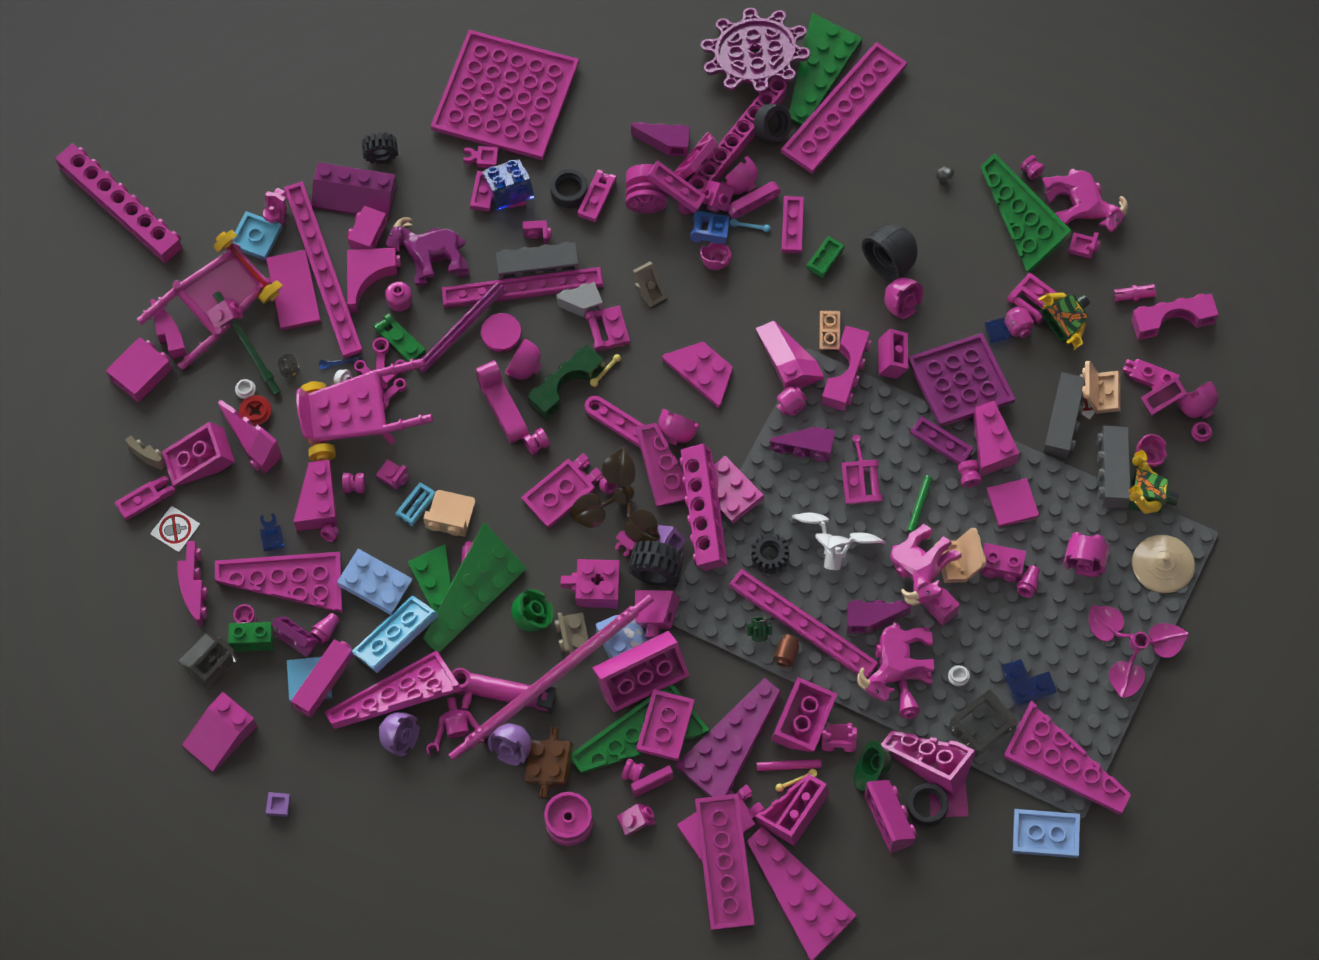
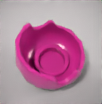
M711 242L707 247L704 245L701 247L700 256L704 266L716 271L723 269L731 262L732 252L725 244H714Z
M1149 434L1138 442L1135 453L1143 450L1147 455L1145 462L1148 463L1150 468L1160 466L1167 457V444L1160 436Z

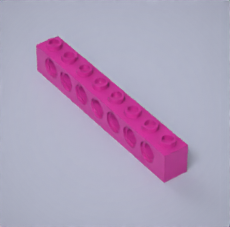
M72 143L55 158L58 167L163 263L168 262L182 249L181 237L175 231L171 232L162 219H156L152 210L147 206L144 208L140 200L134 194L131 196L122 183H116L112 174L108 171L104 172L95 159L91 160L87 157L88 154L82 147L77 148Z

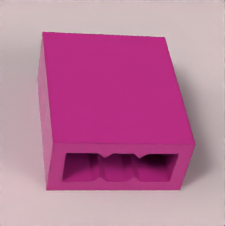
M141 337L106 370L109 379L138 403L172 370L169 362L170 358L164 352L159 353L155 350L156 347L149 340L145 342Z

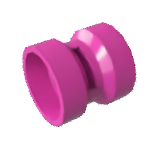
M542 428L536 430L533 435L528 434L523 437L525 446L531 455L536 454L541 448L545 449L551 446Z
M975 460L964 461L958 465V472L962 475L961 484L965 488L975 487L982 483L981 475L978 473V462Z
M343 473V493H351L352 491L365 493V473H357L356 475Z
M243 604L234 610L233 615L236 623L257 622L255 612L250 605Z

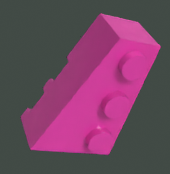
M995 401L975 407L973 420L979 474L982 477L1016 464L1020 453Z
M330 460L309 462L294 518L296 531L319 529L327 524H333V527L338 526L333 472Z

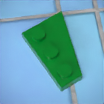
M445 544L408 561V565L430 608L436 612L451 584Z

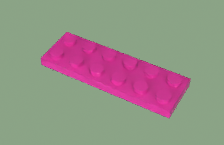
M731 794L695 799L711 930L755 925L739 795Z

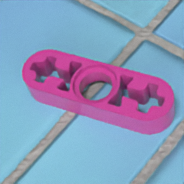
M770 182L731 203L728 206L727 212L732 219H737L773 200L780 194L781 190L776 182Z

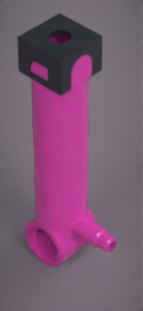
M457 668L451 672L456 681L460 678L466 680L464 684L460 685L462 691L455 692L458 695H464L461 707L464 710H468L472 695L510 703L531 686L470 673L464 668ZM549 687L530 702L527 707L537 708L538 712L552 714L557 696L556 688Z

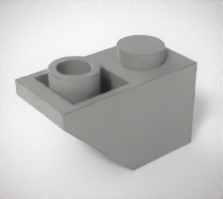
M595 282L585 283L578 288L563 290L560 294H557L558 307L585 318V313L588 311L603 310V302Z

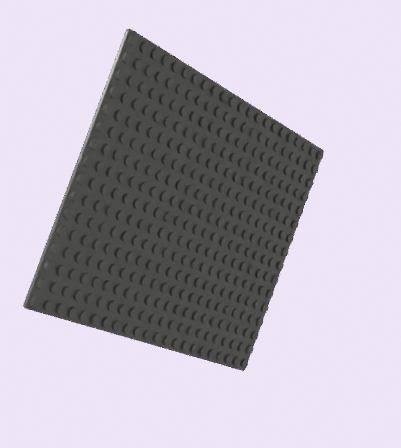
M805 349L817 361L825 379L800 389L807 397V405L794 417L788 413L783 415L777 408L779 402H776L740 469L764 495L765 499L734 524L720 511L728 565L704 571L695 565L692 557L674 590L680 597V601L672 626L793 684L799 677L837 694L834 703L888 729L915 734L918 738L930 739V737L937 738L938 741L948 743L950 740L957 741L975 750L971 768L1066 813L1080 814V819H1084L1093 801L1003 758L1004 753L1032 700L1043 714L1048 715L1059 729L1065 731L1087 752L1086 754L1093 761L1100 764L1101 768L1107 772L1161 656L1154 652L1153 645H1148L1143 651L1139 652L1133 665H1139L1144 669V683L1132 696L1120 697L1110 683L1109 671L1112 665L1118 661H1125L1129 664L1134 653L1129 646L1130 639L1117 637L1116 635L1108 642L1097 639L1089 626L1090 608L1092 605L1117 609L1124 618V626L1118 632L1123 634L1132 633L1134 635L1137 632H1144L1149 636V630L1156 624L1168 623L1176 625L1218 537L1217 531L1166 508H1163L1161 513L1145 514L1142 511L1128 509V507L1127 509L1102 507V499H1098L1101 481H1098L1097 477L1017 441L1014 442L1020 454L1016 464L981 477V484L965 488L961 484L962 475L958 472V465L910 435L911 429L921 416L939 426L927 401L858 371L857 375L860 376L857 388H852L851 393H854L851 405L847 404L845 411L821 405L822 395L828 378L841 376L848 370L849 366L812 349ZM964 419L940 427L973 448V452L966 461L975 460L978 462L974 422ZM812 427L835 431L830 461L820 462L811 457L800 458L790 453L779 454L769 449L770 438ZM854 435L860 436L859 444L863 461H879L877 470L880 494L883 496L882 502L846 505L841 463L859 461L856 445L852 442ZM867 468L868 471L864 474L866 495H872L869 468ZM928 475L933 479L916 529L925 524L932 529L933 533L928 539L922 540L918 547L928 552L943 536L950 541H956L970 528H976L981 539L982 550L984 549V544L988 543L1026 551L1022 576L1030 565L1038 567L1040 573L1036 594L1027 598L1017 592L1018 581L1007 582L1003 578H987L978 572L967 582L944 583L942 572H940L932 583L939 580V586L946 589L960 604L958 614L942 626L922 604L911 606L909 615L894 621L904 631H909L913 628L929 627V632H932L933 638L932 646H927L919 641L909 644L911 659H934V672H931L932 685H927L920 680H906L909 692H911L920 708V712L915 718L906 719L899 715L901 694L899 681L886 684L887 687L894 688L895 691L889 693V698L885 702L869 695L859 686L857 674L729 587V584L738 572L743 569L878 661L879 665L872 673L873 675L880 668V657H876V645H879L883 630L893 625V622L868 634L847 633V604L853 600H863L864 602L883 600L885 603H894L895 601H905V597L901 593L902 589L910 593L914 592V581L908 577L904 579L898 575L890 559L892 546L900 545L909 536L907 528L924 477ZM1027 478L1039 518L998 527L986 491L987 488ZM801 513H818L829 519V522H825L827 534L849 539L851 538V533H869L884 540L886 545L882 543L853 542L846 552V558H842L841 569L824 568L825 548L815 537L816 534L822 533V527L819 524H809L792 519V516ZM769 533H772L774 537L778 534L780 539L783 537L785 543H788L789 560L785 568L782 567L780 572L776 570L775 574H772V571H768V574H766L763 569L759 571L758 566L755 567L753 565L754 561L751 559L753 542H756L757 537L761 538L762 534L768 536ZM1073 533H1081L1091 537L1100 535L1105 538V542L1110 546L1105 574L1100 572L1097 577H1086L1075 574L1076 570L1071 567L1070 571L1065 568L1064 559L1067 545ZM1155 535H1169L1181 540L1188 546L1194 557L1195 571L1192 579L1184 588L1172 593H1158L1146 588L1139 582L1132 568V557L1136 547L1146 538ZM710 543L706 545L705 550L709 548ZM846 545L838 546L841 548V552L843 551ZM767 547L762 551V555L767 560H773L778 556V551L774 547ZM753 617H766L767 622H772V635H768V640L756 642L752 640V636H747V623H751ZM783 635H791L799 640V649L793 666H788V668L778 666L773 659L779 639ZM957 665L965 667L970 674L968 683L961 687L952 685L948 679L950 669Z

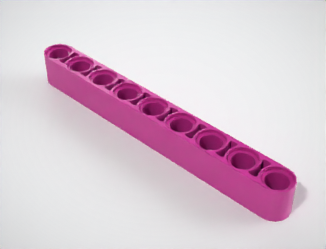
M774 78L768 83L767 91L758 95L714 149V154L705 160L703 167L688 181L689 184L693 187H701V189L697 190L703 193L708 180L714 182L720 180L755 137L754 118L752 117L765 105L763 103L780 105L785 100L787 89L785 81ZM678 202L680 213L684 215L692 213L691 210Z

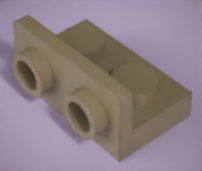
M562 612L558 613V620H555L557 633L561 632L562 639L559 640L560 651L565 652L567 657L588 640L583 612L562 616Z

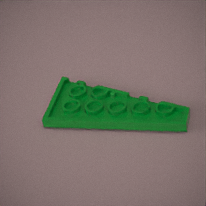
M811 13L804 47L810 50V57L807 61L800 62L789 109L792 123L799 127L805 123L823 102L862 42V37L814 13Z
M994 153L980 167L1016 245L1024 267L1029 274L1067 240L1073 232Z
M485 522L482 524L469 552L436 612L438 617L429 624L422 637V640L433 652L437 650L439 653L527 569Z
M673 684L659 690L682 696ZM651 696L572 753L571 762L581 775L646 754L638 752L636 748ZM692 710L684 741L710 732L694 710Z

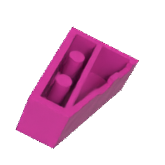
M810 774L806 775L787 790L784 796L773 801L770 807L755 816L758 826H763L770 833L795 846L828 797L827 784Z

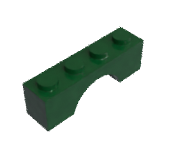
M587 344L583 348L577 349L570 360L561 363L554 374H549L539 387H535L530 391L528 396L529 405L541 417L547 420L561 408L558 396L560 388L566 382L573 379L590 381L605 369L604 359Z

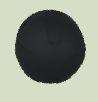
M899 225L882 226L862 241L863 253L871 267L880 276L889 281H894L912 268L917 259L918 247L914 236L909 230Z

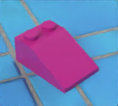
M212 422L206 423L162 451L172 486L174 487L219 473L235 463L224 428Z
M222 692L207 708L182 746L214 773L257 727V724L249 713Z

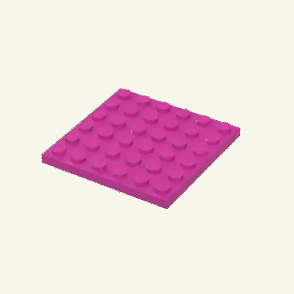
M468 30L432 121L431 130L543 161L577 71L579 59Z

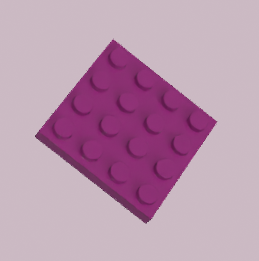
M983 333L908 357V364L939 427L973 417L975 407L995 401L998 408L1015 403V397Z

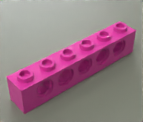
M703 443L682 449L680 464L684 471L682 481L687 492L685 502L690 514L688 515V522L692 529L690 539L695 551L693 560L696 566L704 571L726 566L728 563L712 450ZM710 543L709 548L705 550L706 545Z

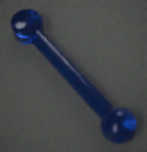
M356 355L353 358L328 362L320 360L319 367L324 369L329 365L356 362L361 360V358Z

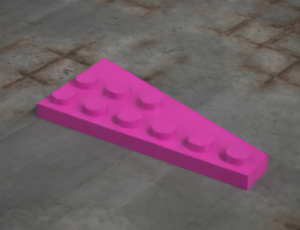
M761 826L747 840V845L762 869L778 903L793 927L800 944L807 953V957L809 960H815L857 915Z

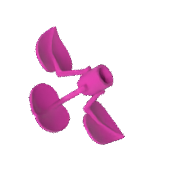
M1092 605L1089 611V626L1097 639L1108 642L1114 635L1130 639L1129 646L1134 653L1129 664L1125 661H1118L1112 665L1109 671L1110 683L1122 698L1135 694L1144 683V669L1139 665H1133L1139 652L1143 651L1148 645H1153V650L1158 656L1170 658L1181 650L1189 636V633L1184 629L1168 623L1154 625L1149 630V636L1144 632H1137L1134 635L1132 633H1118L1124 626V618L1117 609L1109 606Z

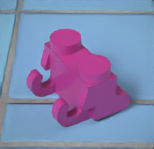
M826 722V727L822 731L821 749L823 751H833L834 747L843 748V751L846 752L856 751L857 728H852V723L831 724V722Z

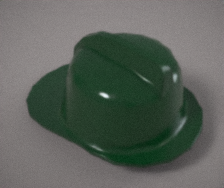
M870 741L864 746L855 768L854 784L861 791H865L867 782L877 781L879 777L886 775L891 768V752L883 749L878 741Z

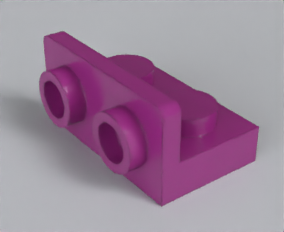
M277 617L271 624L277 628L275 636L306 657L311 654L319 640L287 617Z

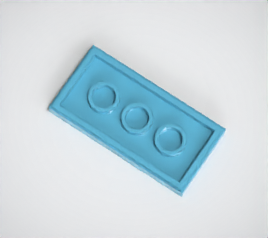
M412 595L352 650L353 655L378 673L438 617V614Z

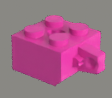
M578 559L577 572L572 573V576H561V588L571 589V592H576V606L582 608L618 609L620 560Z

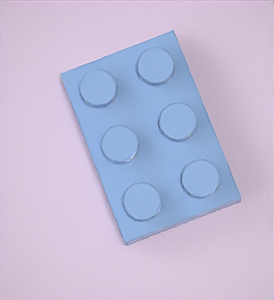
M357 549L338 579L337 585L391 615L412 583V578Z
M1015 809L1012 853L1078 858L1080 814Z

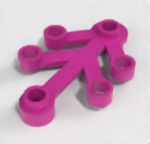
M380 337L373 342V350L377 354L376 370L385 368V354L389 352L388 341ZM381 346L385 347L383 350H378ZM357 360L354 363L355 371L358 374H365L371 371L363 360ZM398 360L395 362V365L405 363V361ZM358 365L364 366L362 369L357 368ZM391 374L383 376V379L388 383L395 376ZM398 378L387 391L384 392L382 390L384 411L388 408L391 397L397 392L406 390L407 386L404 379ZM398 383L404 384L402 387H397Z

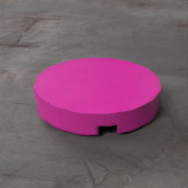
M498 313L491 315L482 325L481 336L483 343L495 352L512 350L521 340L519 322L509 314Z

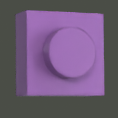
M268 792L266 815L288 817L291 795Z

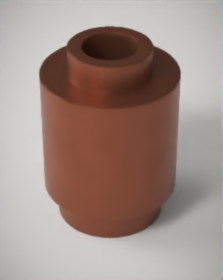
M783 635L779 639L773 657L778 666L783 668L793 666L799 649V640L796 637Z

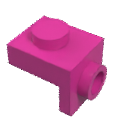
M1074 232L1068 253L1092 259L1093 252L1098 253L1101 242L1097 240L1098 233H1094V236L1091 237Z
M224 300L206 311L214 328L216 326L222 328L234 319L243 318L241 307L235 300Z
M636 804L617 816L624 834L627 836L632 835L646 825L653 826L656 824L652 809L644 804Z

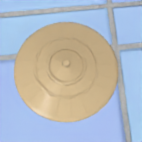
M1155 535L1146 538L1136 547L1132 557V568L1136 578L1146 588L1158 593H1172L1184 588L1190 582L1195 571V561L1191 550L1181 540L1169 535Z

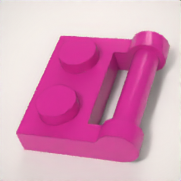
M1029 272L1010 293L1007 301L1011 304H1016L1020 308L1027 309L1034 318V321L1040 324L1044 318L1039 311L1018 296L1022 293L1042 308L1044 304L1038 298L1057 292Z
M620 305L585 313L586 321L589 322L595 343L593 346L595 351L599 352L630 344ZM602 319L608 338L607 341L602 340L597 320Z
M878 460L841 463L846 505L883 501L879 488ZM863 468H869L872 495H866Z

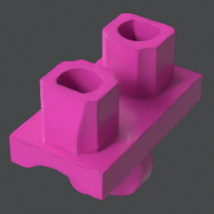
M276 188L273 193L267 191L265 194L263 218L271 224L277 222L284 226L286 223V191Z

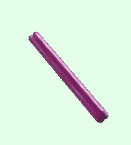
M498 282L495 283L423 357L425 366L417 369L421 373H425L504 292V287Z

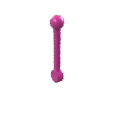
M854 435L852 442L856 445L859 461H863L859 444L860 436ZM863 468V473L866 474L868 470Z

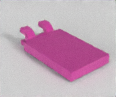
M584 453L574 462H571L568 458L521 497L522 501L548 529L571 511L573 504L579 497L594 492L596 489L593 484L600 482L603 478L601 471L597 467L589 475L583 472V469L590 465L589 458Z
M745 785L736 793L739 795L743 834L755 827L753 821L756 818L755 816L764 810L760 802L753 805L750 809L743 802L752 796V791L748 785ZM731 790V791L728 792L727 795H731V794H734V793H733L732 790ZM697 812L677 824V827L702 862Z

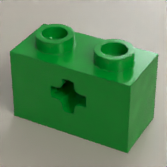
M229 623L228 644L231 651H274L275 631L271 625L272 623Z

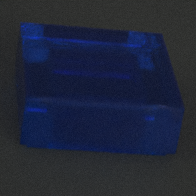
M1005 318L985 322L984 326L990 343L1010 338L1009 330L1004 323Z

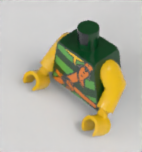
M1049 293L1038 298L1044 304L1039 313L1059 341L1062 342L1069 339L1067 343L1073 344V350L1083 344L1081 338L1086 327L1085 321L1088 318L1084 308L1090 304L1089 299L1085 295H1081L1077 299L1075 295L1070 294L1067 296L1065 293Z
M1143 450L1136 452L1132 463L1135 466L1139 465V467L1136 469L1131 482V488L1129 489L1130 501L1128 509L1149 514L1161 513L1165 503L1176 506L1179 494L1168 491L1169 480L1152 471L1148 463L1145 462L1147 455Z

